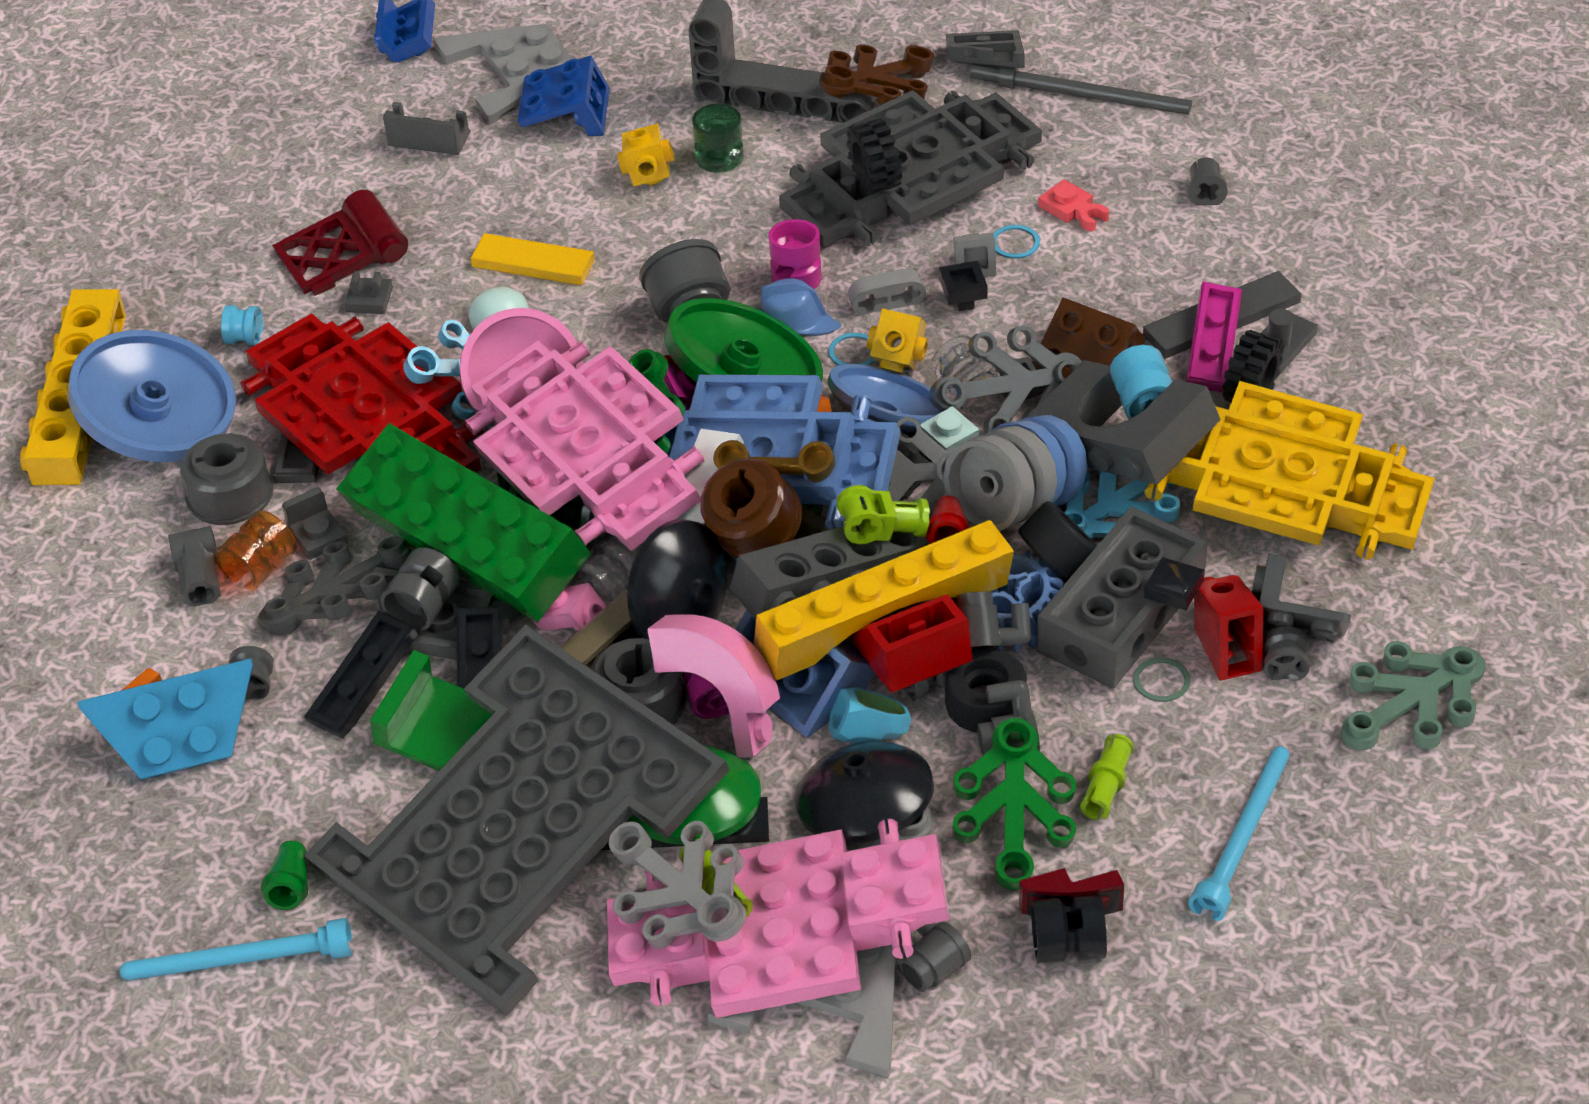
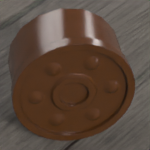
M744 458L733 460L720 467L709 478L701 494L700 513L706 526L716 536L719 545L729 555L738 559L739 555L792 541L801 524L802 505L794 488L782 478L775 468L766 461Z

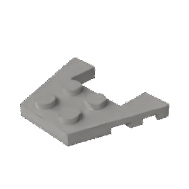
M547 24L442 36L433 39L435 49L446 64L482 53L506 85L505 88L475 98L476 107L489 125L500 120L501 115L509 110H515L520 107L524 77L538 69L545 70L561 65L572 59Z
M892 945L857 951L861 990L797 1002L860 1022V1027L846 1055V1065L885 1078H889L891 1073L896 957L892 954ZM710 1007L707 1013L708 1022L750 1034L761 1010L716 1018L712 1007Z

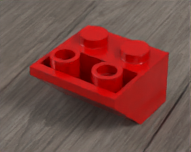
M948 594L866 625L850 635L851 642L890 693L972 661L968 619Z

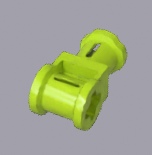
M863 485L845 488L836 499L837 509L840 515L845 518L844 534L852 543L868 544L875 540L890 541L893 532L913 533L914 537H924L928 531L930 509L927 499L919 498L915 499L914 502L892 501L889 491H874ZM860 497L863 498L864 504H861ZM855 525L859 526L860 532L857 531Z

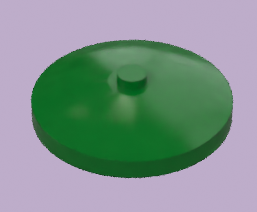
M699 298L686 301L673 310L664 330V343L669 355L677 366L696 383L699 375H818L821 382L823 380L821 361L814 349L802 336L775 317L742 303L716 298Z

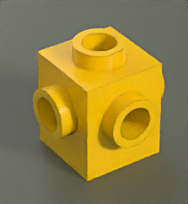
M658 123L622 133V151L617 153V158L622 174L629 173L633 187L642 184L655 185L664 178L670 177V162L675 161L674 152L669 138L663 139Z
M882 308L878 326L872 325L868 334L866 347L871 350L870 356L876 362H880L879 368L900 374L903 373L904 368L914 370L917 361L923 362L926 356L928 338L924 337L927 323L922 317ZM901 340V343L897 347H894V344L897 341Z

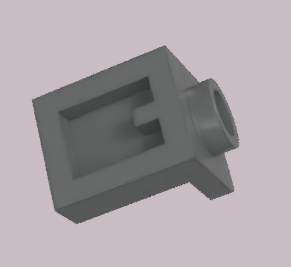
M319 487L287 500L282 504L287 529L309 560L323 555V548L331 542L341 540L348 543L346 533L328 510L325 495Z

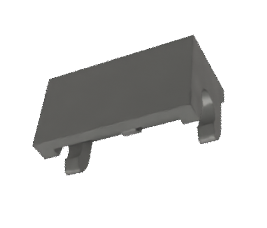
M393 102V111L386 110L383 115L388 146L459 155L471 132L468 128L465 111L457 110V119H450L448 122L426 117L404 116L402 104Z

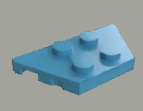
M250 658L77 701L78 707L141 780L232 757L245 705L248 684L253 671V664Z

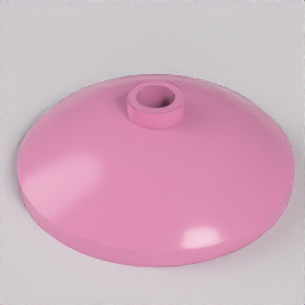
M530 308L506 309L483 320L468 337L461 353L459 366L461 385L473 409L479 412L484 406L476 398L471 388L472 385L537 340L548 350L552 351L555 349L560 354L564 353L577 344L576 339L568 328L553 316ZM583 360L573 367L578 369L584 364Z

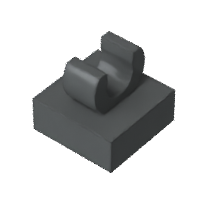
M354 271L344 303L346 312L385 314L393 289L392 280L383 279L380 272H374L373 278H360V272Z

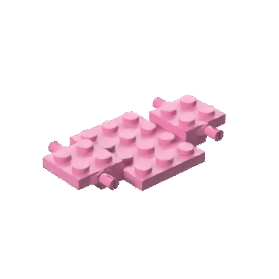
M537 340L471 386L476 398L483 404L484 408L464 421L470 432L475 436L491 423H498L474 440L473 443L478 453L530 505L547 515H551L580 494L584 505L594 515L593 519L574 531L585 546L602 533L607 532L616 536L632 551L642 544L658 527L677 519L701 501L697 489L686 480L685 474L700 463H703L705 461L704 457L693 446L679 458L673 460L654 443L655 440L684 420L680 409L613 347L609 346L576 369L573 366L591 355L582 341H579L573 347L560 354L555 349L552 351L548 350Z
M888 819L889 834L885 820H882L878 824L880 845L846 851V842L841 829L738 850L744 859V865L742 870L735 876L734 881L746 897L752 901L753 909L745 919L741 930L732 938L720 942L708 940L702 932L675 936L673 942L667 947L661 949L654 948L642 934L643 924L649 917L662 914L667 918L697 911L690 905L647 911L640 921L634 924H626L621 921L613 910L615 898L608 899V963L611 981L614 986L634 982L650 983V1002L655 1006H662L661 997L664 1005L671 1002L670 988L710 981L711 1007L716 1018L861 990L857 951L892 945L893 956L903 959V945L906 958H908L914 952L911 940L912 931L927 924L950 920L937 835L932 834L899 841L898 823L893 819ZM732 857L727 858L723 863H729ZM645 871L646 891L665 888L664 884L648 871ZM635 903L628 905L625 911L630 910ZM664 927L659 928L654 933V936L660 934Z

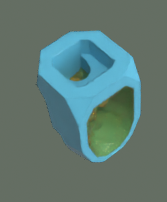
M860 687L840 689L830 711L828 728L832 738L841 742L855 744L866 741H891L900 738L908 732L911 717L905 705L887 695Z

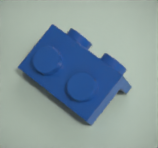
M379 0L374 42L378 50L383 54L386 53L392 62H400L414 55L420 56L431 48L435 13L434 1L413 0L397 8L392 0Z

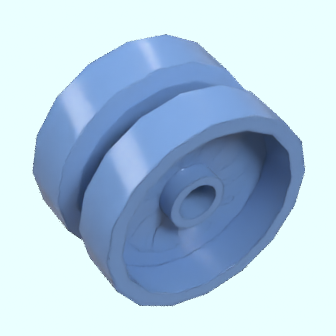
M1036 415L1023 418L1020 421L1004 423L991 430L993 431L1003 426H1019L1033 432L1047 446L1055 462L1057 474L1055 495L1051 501L1057 507L1073 500L1084 486L1088 469L1086 450L1078 433L1066 421L1052 415Z

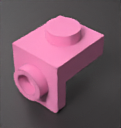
M589 583L567 586L538 623L534 620L532 621L539 629L546 631L573 627L578 632L601 612L606 605Z

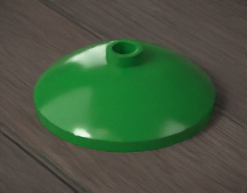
M703 745L724 759L730 771L668 839L634 815L628 821L640 824L650 838L670 844L684 845L681 841V832L688 823L693 821L704 822L712 832L714 841L727 837L744 827L758 810L761 799V784L755 769L746 760L737 757L736 754L728 750ZM702 834L695 836L694 839H699Z

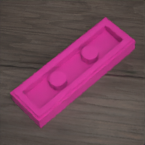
M1202 281L1185 382L1207 386L1209 391L1224 392L1222 387L1226 381V378H1224L1225 372L1230 366L1228 362L1230 357L1233 356L1242 289Z

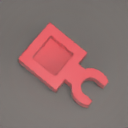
M1065 179L1038 197V206L1066 223L1076 218L1080 220L1081 227L1087 231L1093 232L1096 230V220L1092 217H1098L1105 222L1109 220V210L1107 207L1101 204H1093V195Z

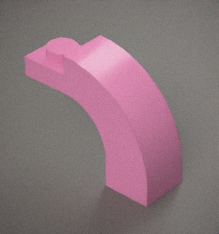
M665 615L648 628L655 673H694L707 679L720 691L728 706L737 757H755L770 743L772 721L770 716L766 714V710L780 699L779 690L768 663L746 637L720 621L698 615Z

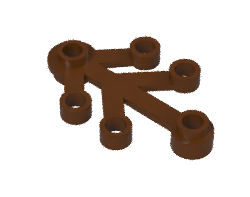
M860 44L856 46L853 57L854 62L858 64L857 71L849 68L851 62L849 54L842 51H831L826 70L820 75L819 79L820 86L825 89L827 94L833 97H845L847 94L855 92L877 97V103L882 105L901 96L900 90H904L903 94L914 90L925 99L928 88L925 82L917 79L895 77V75L906 73L912 77L920 78L931 69L934 53L925 47L910 45L905 49L903 60L873 67L877 50L870 45Z

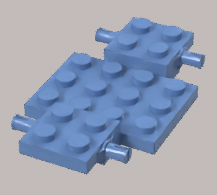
M699 375L690 410H685L682 416L684 420L665 433V436L671 443L670 449L666 454L673 460L679 458L694 446L701 429L740 434L744 441L743 445L751 457H798L799 452L806 444L814 441L824 442L831 448L836 460L832 473L825 480L819 483H812L807 479L806 475L781 476L794 488L802 504L829 505L825 526L829 529H835L844 526L845 518L840 515L837 509L836 499L845 488L863 485L874 491H888L901 431L896 422H875L867 419L872 400L865 395H862L861 398L859 395L854 396L851 413L817 412L823 388L818 375ZM860 497L861 504H864L863 498Z

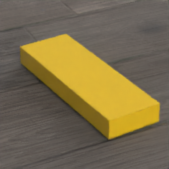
M484 233L470 259L472 267L583 285L595 261L594 251Z

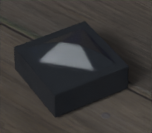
M1162 557L1144 586V598L1187 610L1204 582V569Z

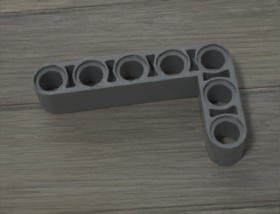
M702 0L689 25L693 91L699 101L703 102L705 99L718 101L717 104L728 106H751L754 110L775 112L777 110L789 112L788 115L806 118L816 116L822 117L826 121L844 123L859 116L875 106L877 97L855 92L847 94L845 97H833L827 94L825 89L819 84L820 75L823 72L735 59L731 7L724 0Z

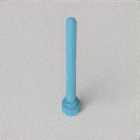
M1277 746L1272 750L1211 877L1196 884L1188 901L1192 912L1201 915L1202 909L1206 908L1215 911L1211 919L1220 921L1224 918L1232 901L1228 885L1289 760V751L1285 747Z
M348 918L329 920L326 926L318 927V932L127 961L121 965L119 973L124 980H136L321 951L322 956L331 955L332 959L352 956V949L349 948L348 941H352V933Z

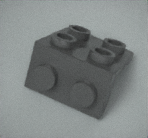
M1268 554L1266 565L1256 566L1251 592L1263 606L1264 630L1271 631L1279 627L1309 630V638L1323 637L1331 642L1335 641L1336 634L1345 636L1350 625V614L1279 601L1286 563L1285 556Z

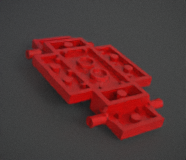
M311 313L246 350L248 363L258 373L240 382L243 391L250 397L268 385L275 387L254 399L257 411L327 475L363 455L388 423L473 472L481 469L480 457L468 448L466 443L482 435L484 429L475 436L470 432L466 424L455 429L452 423L437 411L453 401L457 394L462 392L461 382L454 376H434L430 382L422 384L411 382L404 372L403 365L409 352L418 346L391 323L387 322L355 341L352 337L364 331L361 321L356 316L338 326L333 321L325 324ZM415 366L418 370L424 371L423 368Z

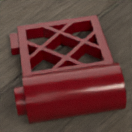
M361 189L353 192L345 199L342 210L272 246L303 293L312 292L316 296L335 287L336 281L375 261L384 264L400 260L407 252L409 245L408 239L372 191ZM341 226L342 231L338 239L324 238L327 232ZM298 246L308 247L304 256L288 255L286 252ZM318 248L333 249L329 258L314 257ZM343 250L358 251L360 253L348 260L339 259ZM308 267L323 269L321 274L307 281L303 277Z

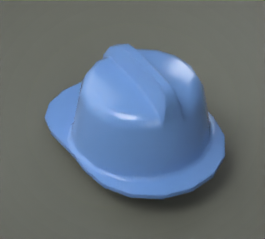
M785 278L761 288L760 310L782 321L799 335L830 334L842 326L826 313L816 290L802 280Z

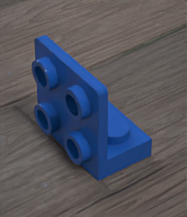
M590 55L580 59H570L561 65L545 70L538 69L524 77L518 114L520 126L526 127L573 112L578 126L584 127L588 136H603L610 87L593 57Z

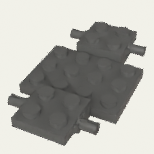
M912 90L820 133L821 146L833 158L810 168V173L801 164H797V167L795 165L792 166L789 175L799 184L795 188L779 195L780 208L792 219L806 220L815 224L819 229L820 245L823 248L851 234L857 236L864 245L870 246V243L873 245L877 241L878 234L869 226L887 217V205L905 222L912 225L1004 180V167L999 162L1005 159H1012L1023 170H1026V166L1029 169L1034 163V157L1025 150L1042 141V130L997 92L979 100H972L967 95L960 97L957 92L951 91V94L948 92L944 97L945 105L935 109ZM881 118V120L886 121V125H889L891 129L890 135H894L896 140L894 143L895 148L899 150L900 155H898V159L902 164V168H899L902 172L901 185L867 195L865 191H862L860 183L856 180V172H853L851 167L853 163L848 155L850 149L847 146V140H849L847 131H849L848 128L850 126Z

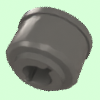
M703 239L683 240L660 249L645 261L639 272L641 285L648 293L658 319L664 323L668 322L673 310L681 303L699 298L728 300L731 292L730 285L721 266V257L717 247L710 241Z
M227 433L207 437L188 449L181 460L180 475L185 489L187 508L192 515L203 522L215 525L243 522L260 513L272 498L274 486L267 469L264 453L258 443L247 436Z
M634 638L619 641L608 646L596 657L591 669L672 725L682 716L686 705V693L682 684L681 672L655 673L649 639Z

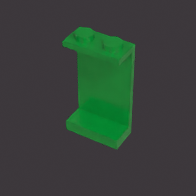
M413 650L370 719L373 744L440 771L492 714L470 700L464 688L432 676L430 656Z

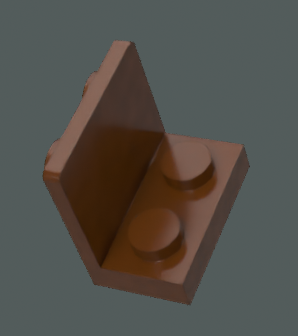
M1062 297L1041 345L1055 355L1071 353L1076 355L1082 362L1086 360L1110 366L1118 354L1132 346L1143 345L1146 339L1135 324ZM1032 361L1036 370L1044 369L1036 361ZM1064 366L1062 376L1066 379L1071 374V370L1069 367Z

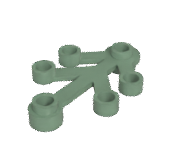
M1393 641L1386 645L1383 664L1387 669L1394 672H1402L1407 668L1433 672L1427 677L1378 673L1377 668L1368 662L1356 663L1351 668L1349 684L1355 691L1360 693H1369L1371 691L1400 693L1370 713L1356 711L1344 720L1341 737L1343 742L1352 749L1368 750L1374 747L1378 742L1381 728L1417 705L1418 721L1414 726L1413 741L1423 749L1436 748L1441 742L1443 731L1442 725L1437 721L1438 692L1452 684L1453 698L1448 704L1447 720L1456 727H1468L1474 722L1476 704L1471 699V684L1478 682L1483 677L1485 661L1477 651L1462 646L1447 649L1442 655L1412 652L1410 646L1401 641ZM1392 655H1399L1403 658H1395ZM1358 676H1366L1369 679H1361ZM1455 710H1464L1467 713H1458ZM1357 725H1360V726H1365V727H1367V728L1361 729V728H1358V727H1356V726H1357ZM1428 731L1434 735H1425L1422 732Z

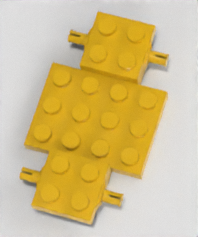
M1239 381L1229 410L1215 406L1221 420L1157 485L1148 483L1144 491L1149 499H1152L1155 491L1154 501L1162 499L1167 483L1197 490L1192 511L1318 546L1321 544L1328 524V527L1361 536L1356 548V554L1362 558L1365 548L1368 546L1365 557L1368 560L1374 557L1378 541L1411 550L1414 549L1435 478L1415 473L1403 466L1408 452L1407 448L1402 444L1398 456H1396L1398 443L1392 444L1389 447V453L1355 444L1363 418L1361 413Z

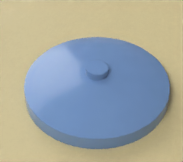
M151 330L116 332L89 344L74 361L67 390L70 409L76 421L88 435L116 453L150 462L181 461L187 450L200 440L217 434H226L231 425L236 406V394L232 380L224 367L210 353L181 337Z

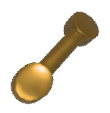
M728 440L721 443L713 455V461L717 469L733 460L754 458L766 461L780 475H806L807 479L812 483H819L830 476L836 462L831 448L826 443L820 441L806 444L799 452L798 457H751L746 447L737 440Z

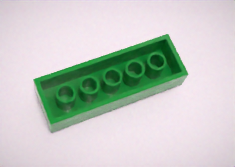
M390 423L383 429L336 488L359 515L392 535L401 537L403 541L415 549L429 548L445 555L454 563L461 577L537 623L591 555L572 528Z

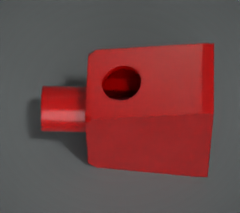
M1229 575L1216 579L1205 577L1204 582L1194 597V629L1219 681L1262 671L1263 606L1239 576ZM1228 626H1231L1247 658L1246 661L1228 665V660L1234 655L1228 646V642L1234 641L1228 632Z

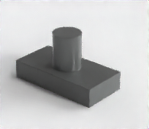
M1286 309L1273 310L1269 315L1268 326L1261 332L1283 341L1284 352L1281 355L1283 357L1282 364L1278 368L1280 370L1279 375L1317 334L1318 324L1299 317Z

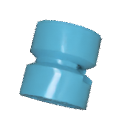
M1132 346L1118 354L1110 365V375L1117 392L1121 396L1119 398L1128 419L1144 411L1173 382L1169 376V371L1162 354L1153 346Z

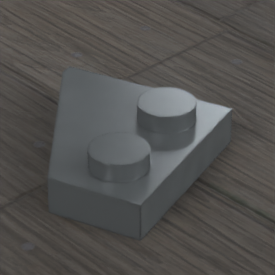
M1019 30L946 34L948 60L962 64L979 63L1025 68V53Z

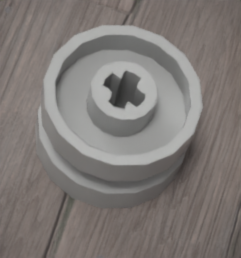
M1003 426L985 435L969 439L955 447L946 460L943 483L945 496H954L960 501L970 528L991 520L1000 532L1017 523L1026 521L1045 502H1051L1054 499L1057 474L1055 462L1047 446L1033 432L1019 426Z

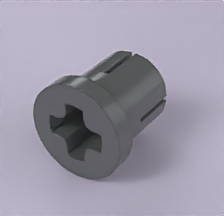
M1208 157L1198 159L1197 162L1195 161L1190 167L1191 180L1188 185L1190 200L1195 205L1221 204L1227 196L1228 188L1225 178L1221 175L1219 163L1217 164V161Z

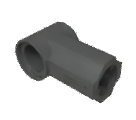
M208 526L169 534L170 550L175 570L179 574V585L184 604L196 607L213 603L217 598L221 597L216 569V564H219V560L215 550L217 547L212 527Z

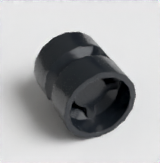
M1100 895L1073 897L1069 905H1064L1059 898L1031 901L1034 948H1038V950H1034L1037 964L1064 962L1068 954H1074L1078 961L1106 958V922ZM1068 926L1071 928H1078V930L1074 932H1069Z

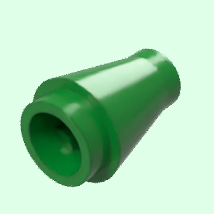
M285 841L279 846L278 853L261 882V890L265 901L273 908L279 910L296 908L308 895L306 859L304 857L307 850L298 841Z

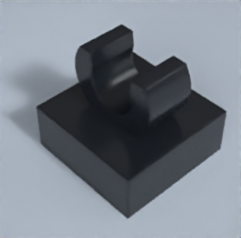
M978 260L939 267V281L948 305L957 304L959 311L975 309L974 301L988 298V286Z

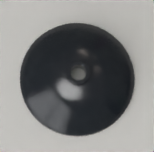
M672 520L653 531L640 547L630 571L627 588L630 620L640 638L649 639L648 628L665 615H698L715 620L719 616L727 588V567L722 548L716 536L709 528L691 520Z
M886 741L859 742L839 748L817 761L804 775L797 787L795 806L800 821L814 835L842 829L846 843L868 842L880 839L878 824L882 820H885L888 834V819L897 821L898 831L915 821L930 803L934 791V781L929 764L916 751L903 745Z

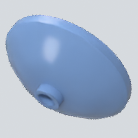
M843 364L834 367L830 371L828 386L836 400L851 413L854 396L859 395L860 398L862 395L871 398L872 404L870 405L867 419L872 421L897 423L904 417H913L922 424L943 412L932 404L930 400V387L903 374L862 364ZM906 421L900 426L901 433L917 432V428L914 423Z

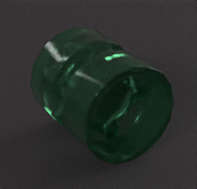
M722 103L709 104L698 109L692 117L697 165L701 169L712 173H724L734 170L741 165L744 159L741 114L736 108Z

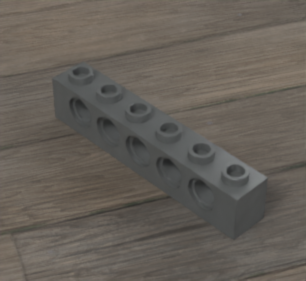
M937 500L928 502L930 509L929 519ZM855 525L857 531L860 532L859 526ZM844 526L739 555L729 589L756 620L757 614L915 551L930 543L926 536L914 537L913 533L893 532L890 541L875 540L868 544H855L846 538L843 530Z

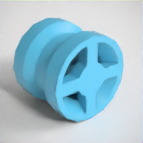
M226 305L221 318L223 342L230 345H235L238 341H245L248 345L258 344L263 331V314L260 306H249L246 310H242L236 305Z

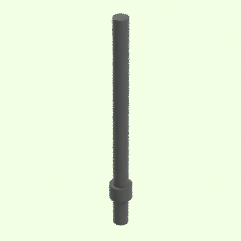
M973 63L970 73L971 78L997 82L1000 87L1012 89L1015 85L1188 115L1192 107V100L1022 72L1014 67L1001 66V68Z

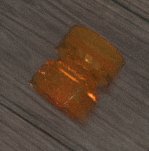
M260 510L240 527L239 533H234L215 550L214 556L223 574L235 583L247 572L252 574L253 579L244 588L253 591L272 575L273 568L280 567L296 552L297 543L291 530L282 520L268 511Z

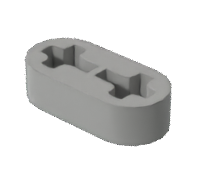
M901 269L865 276L854 281L848 289V296L853 310L858 315L879 312L882 308L890 310L920 304L926 295V289L920 274L912 269Z

